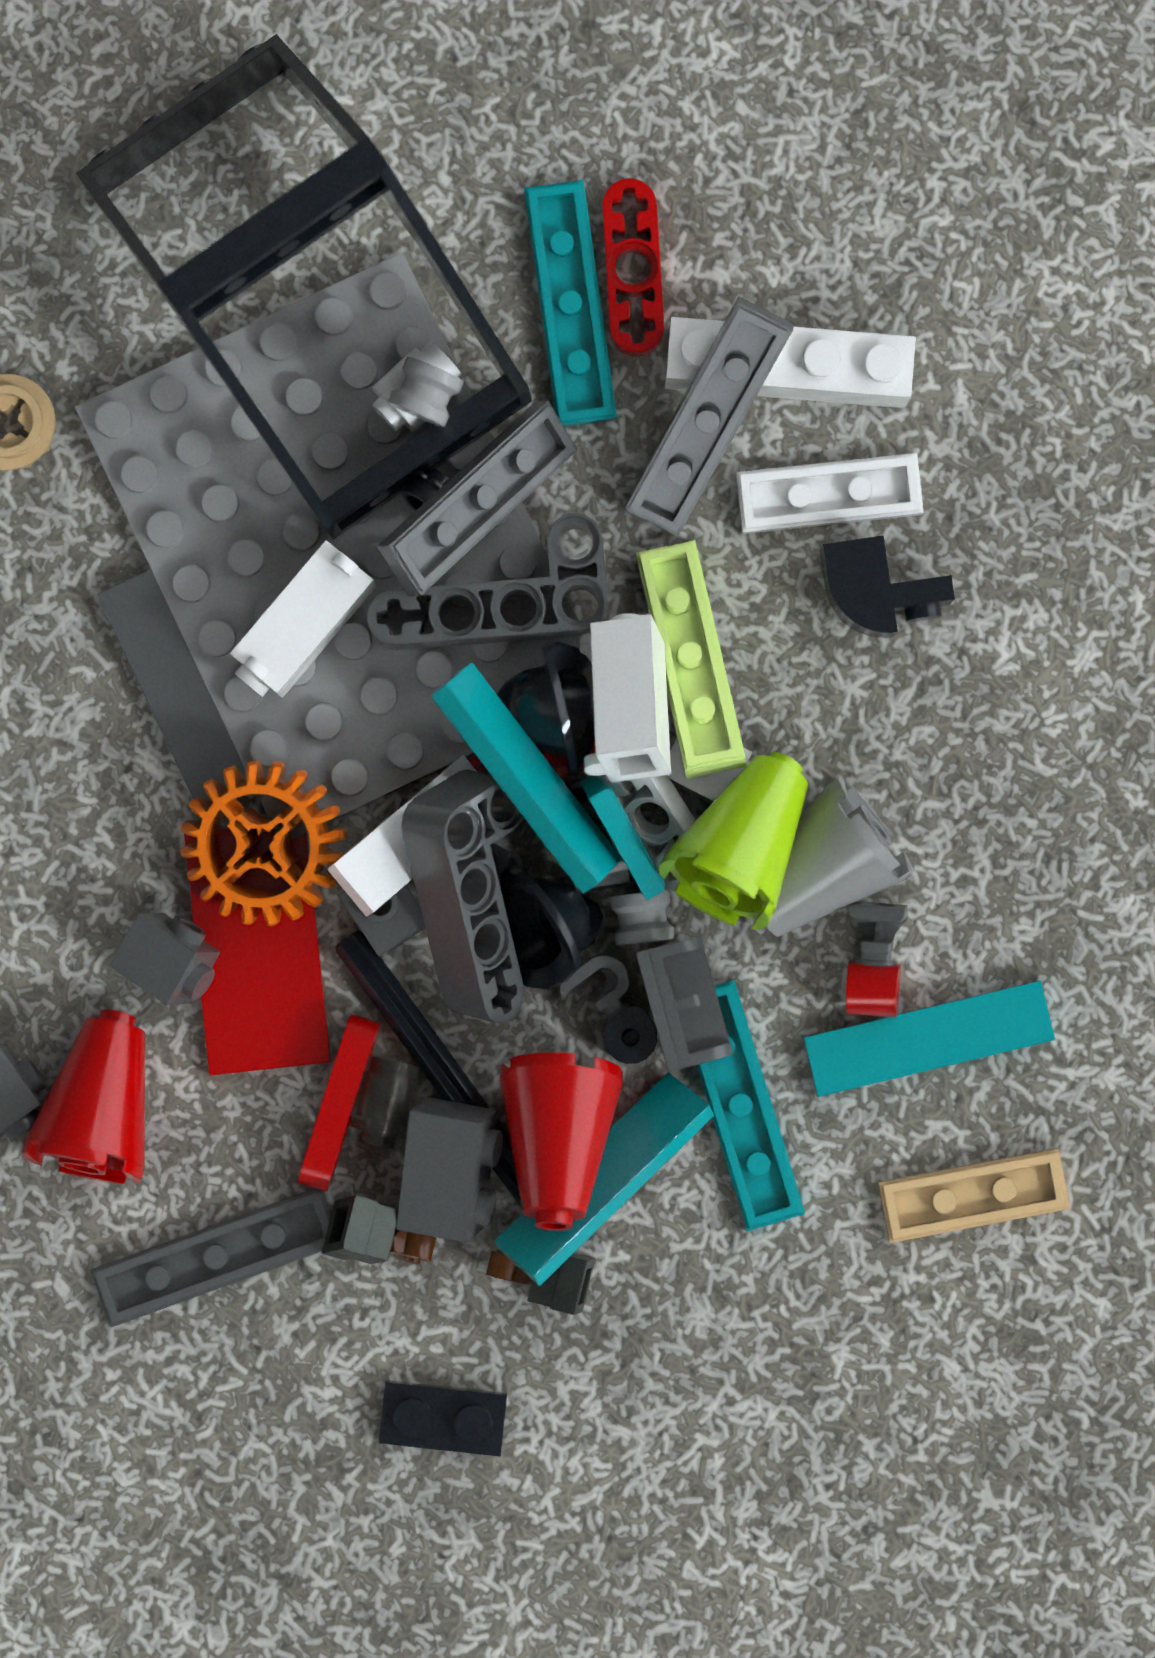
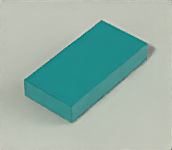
M589 775L579 781L645 899L649 900L665 891L664 886L666 884L605 776Z

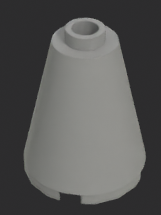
M838 776L828 783L800 817L775 914L767 927L756 930L759 934L769 930L776 937L782 936L902 882L913 873V867L904 851L897 857H894L887 848L891 844L890 839L894 837L892 832L853 785L846 789L842 776ZM746 918L752 926L755 919Z

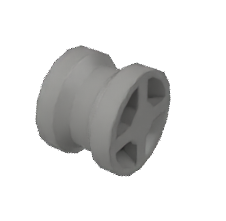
M407 357L402 367L405 378L401 388L392 391L387 403L426 422L445 427L449 418L446 407L451 396L460 393L464 381L424 361Z
M665 890L649 900L645 899L643 893L609 897L611 910L618 915L619 928L614 933L615 946L675 939L674 927L667 922L665 911L670 904L669 890Z

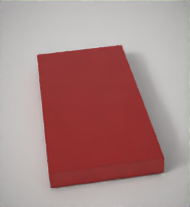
M255 828L253 831L256 833L258 840L253 845L254 849L244 858L245 862L256 854L262 855L268 850L270 857L274 856L269 848L274 840L273 836L276 834L274 829L270 832L266 830L258 835ZM230 829L218 830V846L225 865L234 855L237 846L236 838ZM184 833L185 845L196 843L197 837ZM307 833L290 840L291 848L299 858L296 864L303 872L309 860ZM198 857L186 858L188 871L200 865ZM251 868L238 879L242 883L260 890L274 891L290 887L281 876L275 879L268 871L261 868ZM205 875L195 881L189 880L193 922L206 931L207 935L204 940L221 951L212 967L215 970L214 979L207 991L201 996L209 1076L332 1062L315 907L308 905L301 899L304 914L299 919L292 920L281 906L280 922L275 926L267 925L262 908H260L255 922L247 925L242 923L241 913L243 905L238 904L236 909L225 917L219 913L220 905L225 898L222 894L218 893L206 902L201 899L200 894L202 890L211 885Z

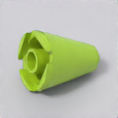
M772 752L769 756L757 755L748 763L663 856L659 864V874L664 880L670 871L679 881L674 890L679 897L701 912L727 924L735 926L740 916L755 919L751 929L760 930L769 925L775 914L808 789V782L801 774L803 771L801 765L793 758L779 752Z

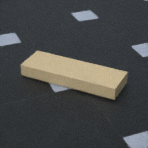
M1058 1148L878 1182L890 1243L1070 1209Z

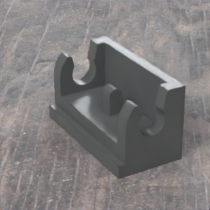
M701 935L636 952L668 1072L733 1054Z

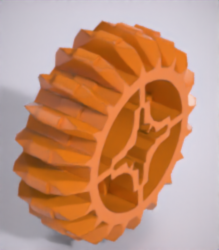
M258 759L247 763L246 780L235 765L224 769L223 775L226 787L214 778L203 784L205 793L212 802L196 797L188 805L194 814L202 818V821L187 820L181 825L183 833L197 837L196 843L187 844L180 849L181 856L185 858L198 857L200 865L187 872V878L190 881H195L205 875L211 885L202 890L200 894L201 899L206 902L218 893L222 894L225 898L220 905L219 913L225 917L230 915L238 904L243 905L241 918L242 923L247 925L255 922L260 908H262L267 925L275 926L280 922L281 906L292 920L299 919L304 914L301 899L308 905L317 907L323 902L324 898L315 883L325 888H333L337 884L335 878L324 865L334 864L345 854L340 850L329 848V843H336L347 837L345 828L328 829L326 821L340 814L339 806L337 804L330 805L321 811L316 803L317 800L326 794L327 788L323 784H319L311 789L308 794L302 790L308 777V772L304 769L297 770L291 776L289 782L284 781L286 767L285 763L279 760L272 763L267 778H265L263 766ZM249 794H265L281 799L290 806L278 816L267 818L258 814L252 807L246 810L237 798ZM224 814L230 820L227 827L234 834L237 844L234 855L226 865L223 862L218 846V830ZM301 820H303L307 828L310 840V855L304 872L296 864L299 858L293 852L290 844L291 834L296 826L301 823ZM280 824H283V828L273 836L274 840L269 846L274 856L270 857L268 850L262 855L256 854L245 862L244 858L254 849L253 845L258 840L253 830L256 828L258 835L266 830L270 832ZM251 868H261L268 871L275 879L281 876L290 887L274 891L260 890L250 887L238 879Z

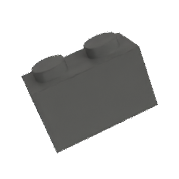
M427 1097L410 1110L397 1230L467 1243L484 1226L490 1225L496 1205V1191L489 1189L491 1167L497 1166L503 1147V1132L496 1130L498 1110Z

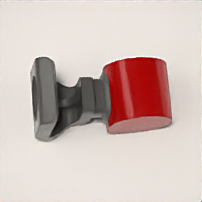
M859 901L849 905V917L855 920L860 927L863 939L860 944V958L848 963L846 982L847 1014L897 1017L901 964H896L895 961L891 960L895 934L907 920L908 905Z

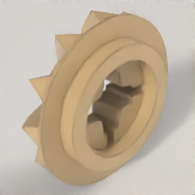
M0 374V411L9 414L24 401L20 407L21 413L18 416V421L29 435L25 438L22 435L16 436L13 433H8L3 439H0V470L4 472L31 467L36 460L50 450V444L57 429L53 403L45 391L32 380L15 374Z

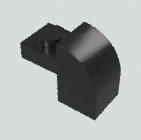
M884 535L823 544L820 549L824 585L831 607L846 625L864 635L876 638H893L898 633L895 613L904 612L906 622L934 619L942 616L940 606L950 605L955 600L952 575L891 584Z

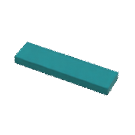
M584 180L524 188L555 413L564 427L617 420Z
M471 662L431 695L432 699L576 887L584 894L599 884L622 858Z
M731 980L714 987L733 1054L696 1066L707 1103L714 1114L712 1117L745 1228L748 1232L804 1215L805 1210L735 981Z
M1041 981L897 1014L896 1018L885 1017L803 1037L817 1097L1055 1040Z
M668 1072L610 1128L586 1216L583 1219L573 1221V1227L569 1230L551 1231L537 1228L535 1226V1219L522 1213L494 1240L495 1244L506 1257L540 1286L714 1116L710 1106Z

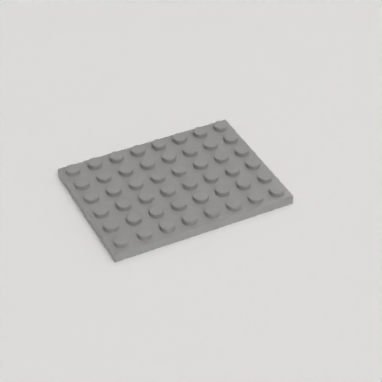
M403 252L213 341L321 501L432 425V423L425 422L415 432H412L403 425L396 432L381 418L372 407V404L379 398L372 387L414 347L421 350L430 341L458 368ZM200 348L75 406L245 769L249 761L258 759L263 766L265 778H267L272 763L277 760L283 761L286 767L284 779L286 782H289L291 776L297 770L304 769L308 772V777L302 790L308 794L311 789L319 784H323L327 788L326 794L316 801L321 811L335 804L340 808V814L326 821V823L332 822L449 766L462 755L466 758L475 754L431 696L465 666L472 662L497 694L506 680L524 670L545 665L543 647L561 642L580 648V636L410 650H393L381 645L369 629L367 622L368 607L372 600L381 592L403 587L377 546L415 511L404 500L401 492L332 540ZM465 381L460 393L450 398L446 407L448 413L472 397ZM487 432L436 469L451 479L493 441L490 433ZM523 502L432 586L550 577L548 555ZM325 540H327L371 577L377 587L283 698L271 688L261 697L234 674L242 664L230 653ZM525 595L511 596L504 602L501 609V616L504 620L515 626L529 623L536 614V604ZM566 596L562 603L564 613L569 618L579 621ZM464 600L450 601L443 607L440 621L444 627L450 630L460 631L466 629L474 619L475 609ZM430 601L420 602L419 605L423 615L416 616L405 615L400 605L391 606L390 616L380 618V624L388 625L392 635L402 634V625L404 623L422 621L424 625L423 634H432L434 629L429 618ZM586 655L592 662V655ZM257 794L268 818L278 816L290 806L276 797ZM303 820L293 830L290 840L308 833ZM283 824L274 828L275 833L283 828Z

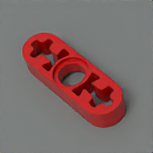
M627 178L615 182L608 188L602 204L609 327L612 342L619 351L628 356L641 357L652 353L660 345L664 335L657 201L652 189L640 180ZM633 193L636 203L646 204L647 210L637 213L636 228L637 236L646 232L650 233L649 242L630 238L616 244L613 243V234L625 237L624 215L612 210V206L622 204L623 194ZM630 252L644 255L651 265V272L648 278L642 283L635 285L623 282L615 270L619 258ZM653 292L654 301L642 299L641 308L643 321L653 323L655 330L645 332L644 342L632 343L631 334L620 332L619 328L620 325H625L630 321V300L618 304L616 302V294L627 297H639Z
M351 1013L303 1160L298 1183L328 1192L352 1119L350 1114L356 1096L359 1097L381 1022Z

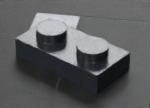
M386 1380L379 1444L501 1457L507 1393Z

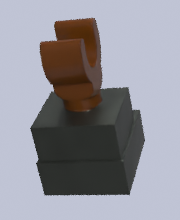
M353 1195L334 1201L321 1254L341 1260L355 1259L368 1264L388 1261L389 1255H392L406 1262L420 1264V1260L431 1262L436 1238L397 1230V1209L378 1204L377 1201Z
M500 1250L491 1251L486 1275L521 1284H529L531 1288L528 1302L576 1315L583 1312L596 1258L573 1253L539 1286Z

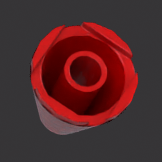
M103 1009L100 1010L99 1018H87L24 1141L22 1157L42 1166L44 1155L58 1159V1172L116 1184H125L126 1176H128L135 1184L141 1183L143 1172L145 1171L146 1033L142 1029L135 1027L136 1017L120 1011Z
M538 1052L510 1058V1068L503 1063L500 1066L499 1079L523 1214L535 1219V1226L537 1228L551 1231L569 1230L573 1227V1221L583 1219L586 1216L623 1085V1072L621 1068L606 1059L595 1057L594 1068L575 1065L576 1054Z

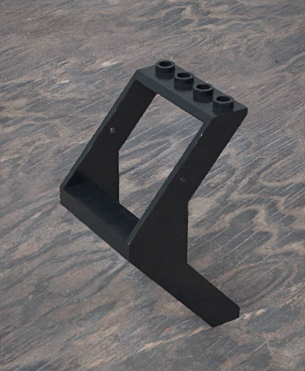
M277 34L263 44H258L248 49L239 57L237 62L214 78L199 83L185 98L165 112L147 119L136 132L116 146L98 153L90 160L87 166L76 173L92 199L146 271L225 383L332 540L399 495L410 483L409 474L413 470L426 473L429 468L436 469L532 402L529 387L387 161L363 129ZM283 73L349 149L166 276L107 194ZM382 195L423 252L501 377L449 412V418L445 427L432 424L321 501L199 322Z

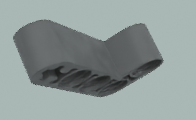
M571 513L561 516L556 520L548 532L547 540L550 577L431 586L421 596H408L403 588L381 592L372 600L368 607L367 622L369 629L381 645L393 650L574 637L591 633L590 623L605 620L608 604L601 530L593 519L584 514ZM573 529L584 531L593 542L590 553L584 558L577 560L563 556L557 546L561 535ZM585 590L595 597L598 608L592 617L584 621H576L564 613L562 603L565 597L572 591ZM514 595H525L536 604L534 618L522 626L511 625L501 616L504 602ZM457 599L470 603L475 609L471 625L460 631L450 630L444 627L440 621L443 607L450 601ZM430 601L429 618L434 629L432 634H423L424 625L422 621L404 623L402 625V634L392 635L388 625L380 624V618L390 616L391 606L400 605L405 615L416 616L423 615L419 605L420 602Z
M465 769L422 793L408 804L403 813L401 823L402 836L446 1007L452 1012L504 1024L511 1021L520 1010L524 997V987L490 845L516 829L524 817L491 774Z

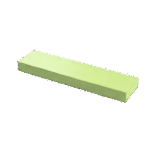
M695 540L636 552L648 613L652 615L665 644L667 697L686 779L746 767L744 747Z

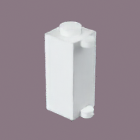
M325 540L231 651L230 654L242 664L234 674L261 697L271 688L283 698L377 587L374 580L345 554L338 551Z
M625 613L616 615L608 621L590 623L591 633L583 634L579 638L580 652L585 655H592L596 753L585 756V772L593 776L607 775L610 783L671 774L665 644L652 615L640 616Z

